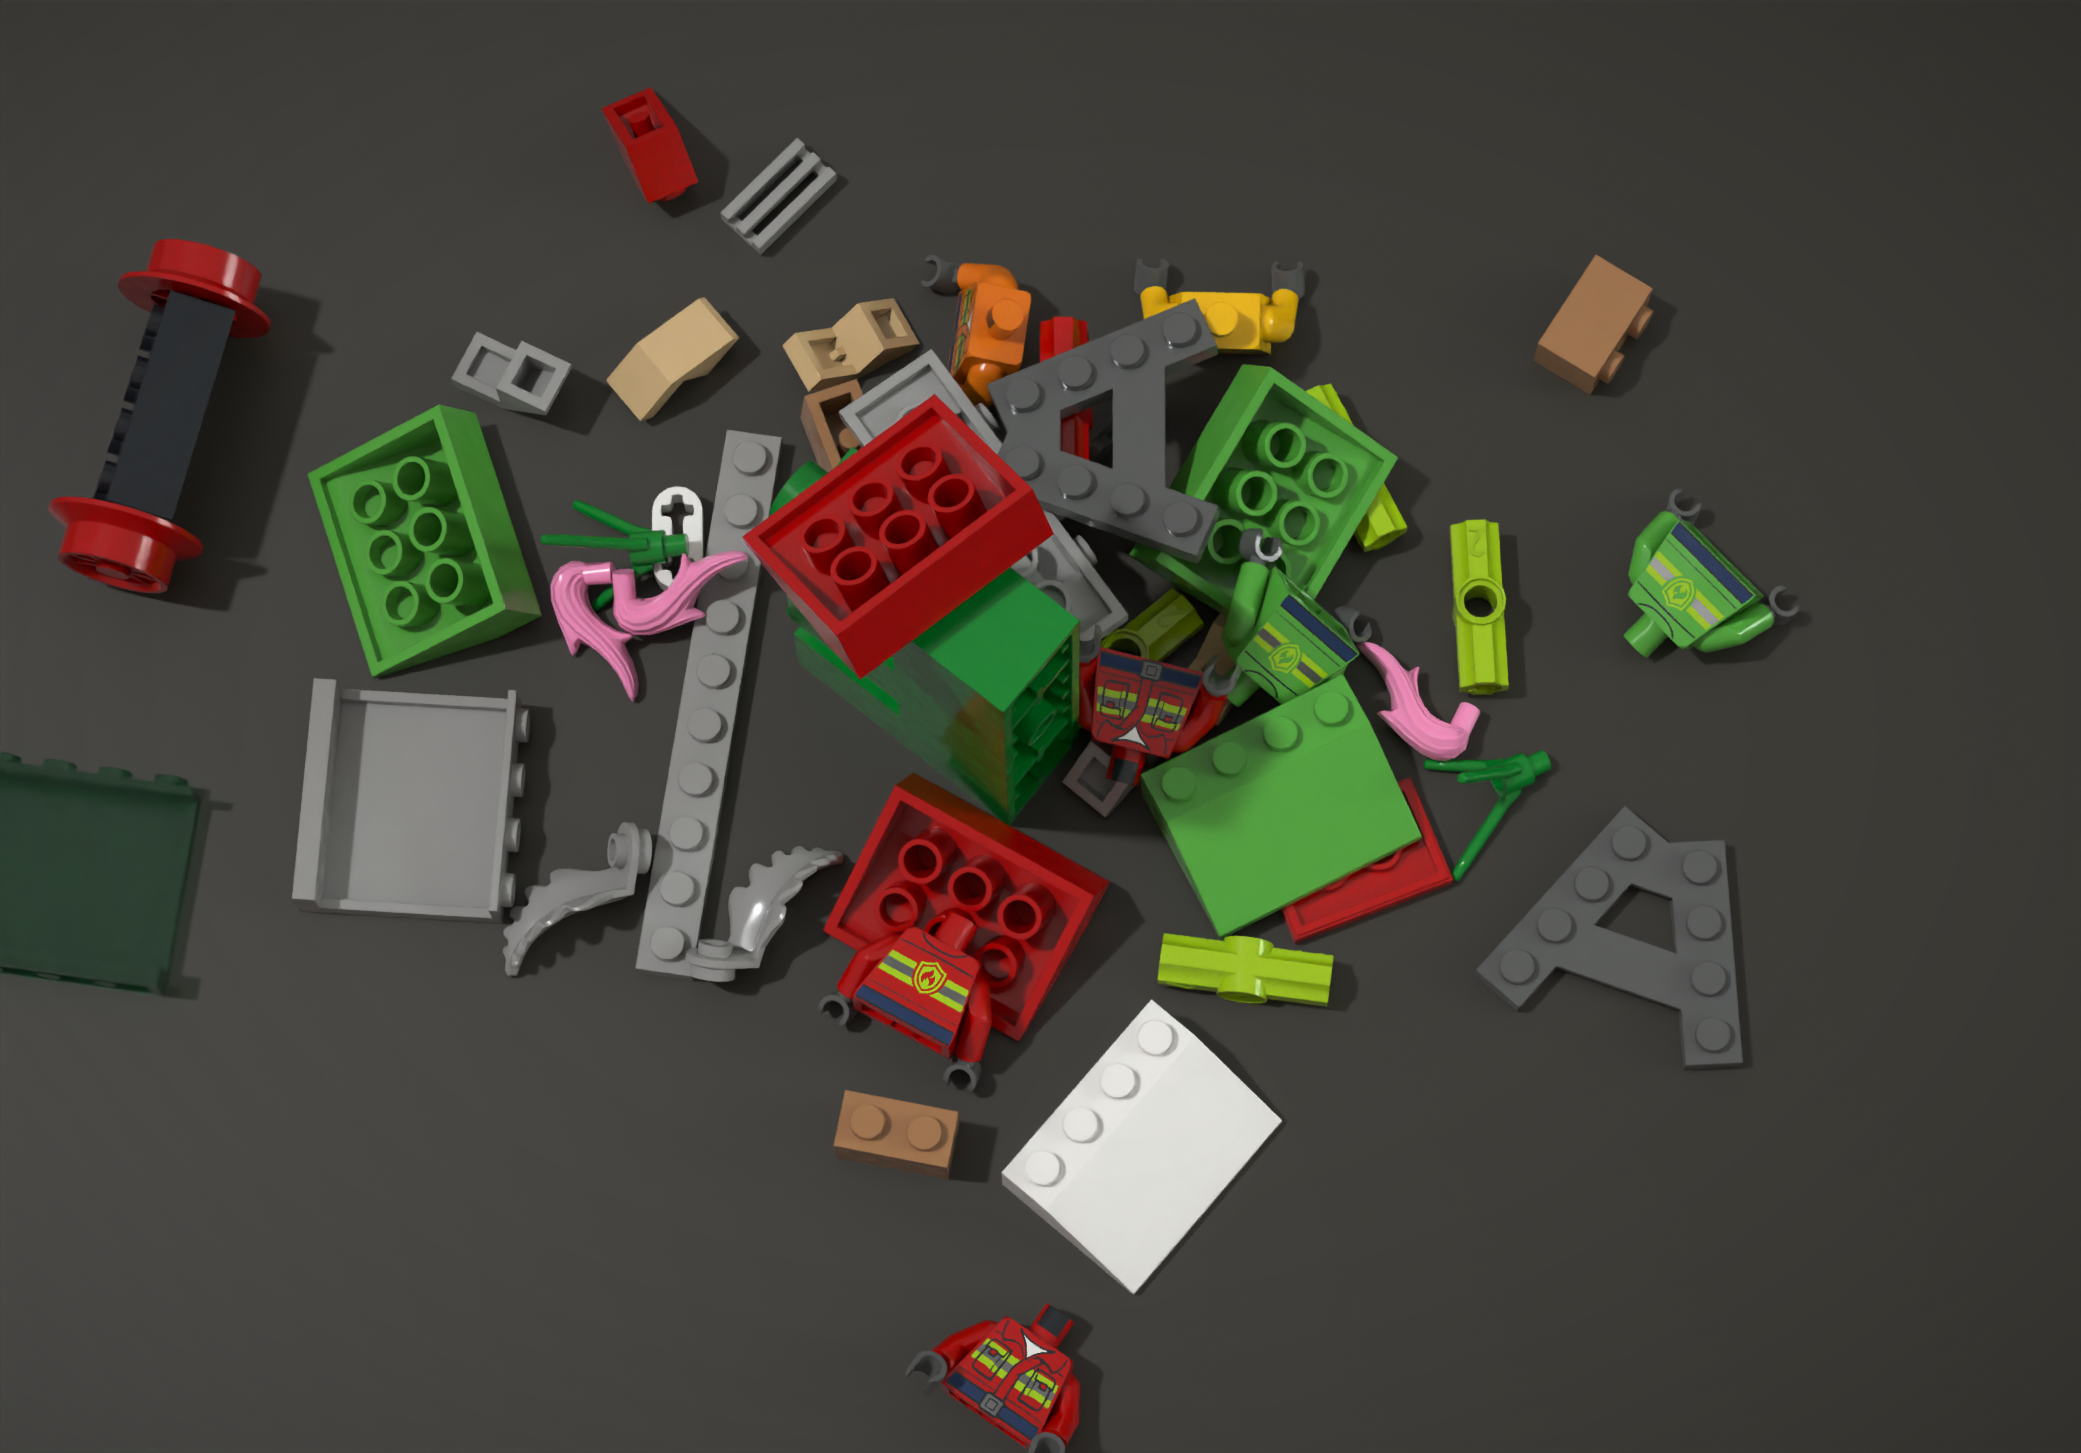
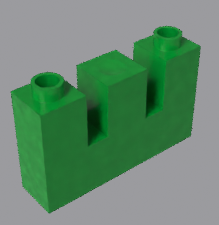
M852 446L835 467L858 450ZM813 460L805 463L783 486L770 508L769 516L829 472ZM1011 567L861 680L825 643L787 596L788 607L786 614L800 625L793 634L798 663L1005 824L1010 825L1078 743L1080 620Z

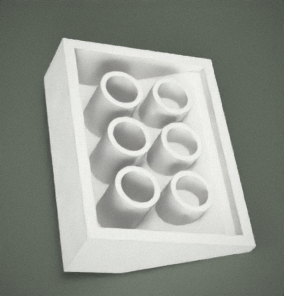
M1151 999L1002 1171V1185L1132 1295H1135L1282 1123V1120L1193 1033Z

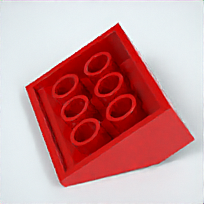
M934 394L746 533L742 538L825 643L861 680L1054 535V532L1033 489Z
M913 772L894 786L822 931L858 951L860 948L889 933H899L902 935L910 925L934 936L949 911L965 917L978 928L964 953L981 963L980 977L990 986L992 1027L1020 1042L1085 932L1110 882Z

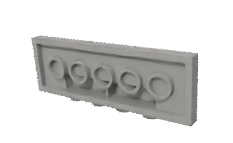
M932 349L839 411L842 422L859 445L864 447L935 394L997 455L1002 446V443L995 435L1000 429L992 414L982 403L975 407ZM1043 509L1054 535L1012 565L1011 568L1080 620L1081 641H1089L1094 638L1095 624L1101 627L1102 639L1127 622L1128 614L1093 568L1098 561L1086 541L1080 535L1073 539L1070 537L1060 523L1065 519L1064 516Z

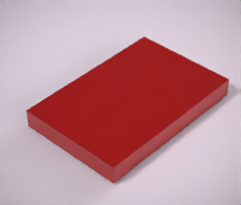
M1410 777L1397 783L1419 828L1422 839L1280 909L1294 944L1452 884L1453 878Z

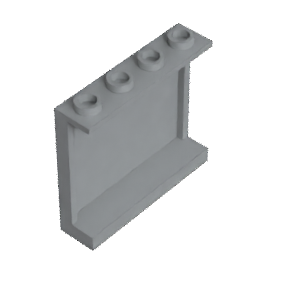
M314 678L292 900L299 911L503 924L504 907L513 908L516 891L515 873H507L509 852H518L521 834L520 818H512L514 797H523L525 789L526 769L525 763H517L519 742H528L530 733V709L522 708L517 690H508V699L341 689L335 679Z

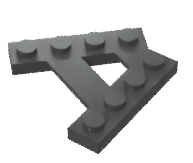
M1196 299L1184 302L987 384V388L1007 433L998 456L1033 489L1042 509L1198 564L1220 515L1219 507L1166 488L1165 376L1218 355L1217 344ZM1113 398V469L1061 451V419Z
M1624 806L1476 969L1474 975L1518 1012L1557 968L1679 1010L1683 1070L1741 1067L1743 1058L1725 840L1667 842L1629 808ZM1631 886L1670 899L1674 952L1596 926V924Z

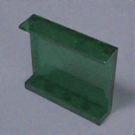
M0 752V974L166 997L202 802L195 789L188 786V780L173 775H155L153 782L132 779L133 773L115 767H100L98 774L77 771V765L56 759H45L43 766L22 764V758L19 756Z

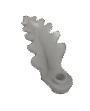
M623 822L618 832L610 835L607 857L611 868L601 871L573 868L557 869L550 873L549 885H532L525 889V897L529 902L528 905L515 906L510 910V917L514 920V923L508 925L503 932L508 940V945L503 948V954L506 958L505 972L508 976H517L523 958L532 943L555 923L574 913L586 911L593 907L619 901L629 895H634L637 874H646L651 863L652 840L648 829L637 828L633 822Z
M797 846L792 849L791 855H786L785 852L780 850L774 852L771 855L772 867L759 863L753 864L749 870L750 886L735 887L729 896V940L702 939L699 940L698 948L686 950L685 961L690 963V976L706 981L728 982L735 980L736 969L759 968L765 947L785 920L787 910L785 903L800 891L803 886L802 881L822 868L841 864L844 855L839 851H826L819 847L808 851L801 846Z

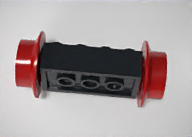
M162 239L154 243L146 271L128 272L120 277L118 289L121 294L133 304L151 313L139 350L148 352L149 355L148 358L137 357L123 401L133 404L132 410L121 409L107 453L116 455L117 459L115 463L105 461L93 499L71 496L58 497L51 500L48 510L50 514L66 527L57 558L60 563L70 570L92 580L125 590L142 593H163L168 589L176 561L195 559L202 555L204 547L201 541L193 534L171 522L227 338H258L265 336L271 327V321L268 316L254 305L262 275L256 267L246 260L206 244L181 239Z

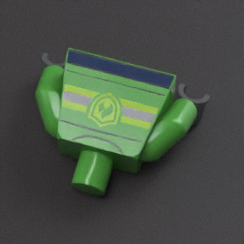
M1682 489L1672 491L1665 511L1660 512L1636 538L1628 576L1633 586L1627 595L1645 613L1624 633V637L1646 658L1667 637L1682 650H1691L1695 647L1705 653L1743 645L1771 628L1772 625L1781 626L1786 624L1800 608L1797 605L1790 611H1783L1776 606L1775 599L1787 590L1782 585L1775 587L1762 603H1758L1764 595L1694 526L1702 507L1701 502H1698L1695 508L1690 511H1682L1677 508L1676 505L1681 500L1684 492Z
M1262 528L1247 529L1240 536L1238 543L1239 551L1249 562H1245L1241 566L1221 635V640L1231 660L1235 663L1224 676L1233 675L1237 664L1242 668L1235 688L1232 692L1228 693L1227 697L1237 707H1240L1260 687L1279 703L1284 704L1343 675L1348 664L1360 654L1353 642H1365L1372 634V627L1368 621L1355 620L1360 613L1358 608L1340 606L1330 615L1277 567L1269 571L1265 567L1266 562L1278 559L1282 554L1283 545L1277 537H1267L1263 542L1262 550H1260L1259 544L1263 536Z

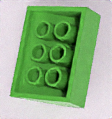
M1243 364L1169 489L1219 507L1220 515L1199 563H1193L1137 542L1129 556L1173 586L1227 616L1243 563L1249 562L1239 551L1238 543L1240 536L1247 529L1262 528L1263 536L1259 544L1260 550H1262L1263 542L1267 537H1277L1283 545L1280 557L1275 561L1266 562L1265 567L1269 571L1277 567L1314 600L1398 457L1272 367Z
M439 404L308 473L372 677L380 678L494 640L542 616L476 413Z
M1340 675L1141 774L1142 796L1219 939L1422 839L1419 828L1374 730L1344 675Z

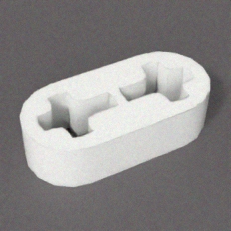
M679 486L667 488L654 501L652 531L665 530L666 535H674L671 518L663 516V514L672 512L674 503H684L686 512L693 513V515L684 517L683 534H687L689 539L688 557L691 562H696L704 558V515L701 501L688 488ZM668 557L667 563L655 564L653 569L656 582L664 591L674 579L671 571L663 570V568L672 566L674 557Z

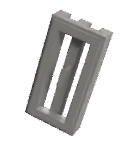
M796 138L720 212L721 219L761 255L837 181V173L829 166L826 168L821 163V159L814 152L810 153L805 148V144ZM799 160L801 164L741 221L739 217ZM811 172L817 176L759 235L752 231Z

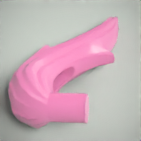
M733 550L709 555L696 562H691L686 554H682L680 568L673 582L664 592L652 598L636 597L633 569L612 571L613 614L619 626L625 632L634 635H653L705 617L702 611L694 608L701 588L717 573L748 559V556L742 551Z
M570 561L558 569L550 585L551 602L570 653L574 656L581 644L596 650L616 671L628 697L633 702L638 695L639 682L634 663L625 643L632 639L634 635L618 631L604 623L591 607L588 596L589 585L613 584L612 571L616 570L615 563L613 561L590 563Z
M1366 641L1356 644L1359 650L1379 671L1389 690L1391 711L1384 710L1377 713L1389 727L1420 754L1435 761H1448L1466 750L1469 736L1480 715V710L1476 706L1467 702H1461L1450 724L1437 719L1430 714L1420 698L1418 691L1419 667L1407 671L1384 648Z

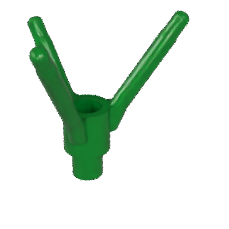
M580 500L573 502L572 508L628 535L629 538L567 534H543L540 538L543 545L627 550L633 565L631 569L634 570L635 581L653 570L655 564L667 563L668 557H679L682 554L689 555V539L687 534L666 535L665 530L652 531L648 528L636 526ZM613 584L591 602V607L594 611H599L614 599Z
M1543 750L1528 756L1518 753L1506 759H1450L1448 761L1426 759L1423 765L1426 770L1462 772L1457 776V780L1461 784L1490 780L1494 790L1499 795V800L1451 872L1453 881H1459L1470 867L1509 806L1521 795V789L1532 785L1535 782L1536 776L1551 770L1550 759Z

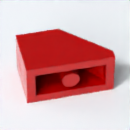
M651 87L601 108L632 178L648 204L656 200H672L683 194L686 187L699 182L677 125Z

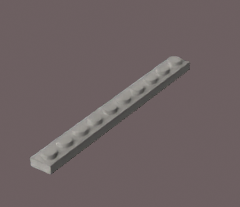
M727 430L705 557L724 551L735 550L746 553L748 559L717 573L701 588L697 609L702 611L705 617L694 620L635 967L636 972L639 974L693 981L694 978L690 976V963L685 961L686 950L698 948L763 566L746 545L742 536L769 517V511L774 501L783 447L782 437Z

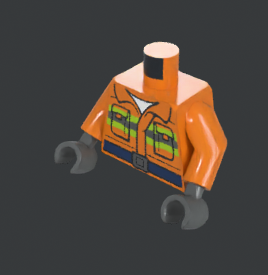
M930 255L926 257L925 262L937 266V273L931 281L921 280V284L946 294H952L958 288L961 289L958 297L947 370L974 407L979 403L989 407L993 404V401L989 395L987 384L1018 372L1020 369L1031 304V293L1018 290V284L1012 272L1000 265L963 263L960 266L959 263Z

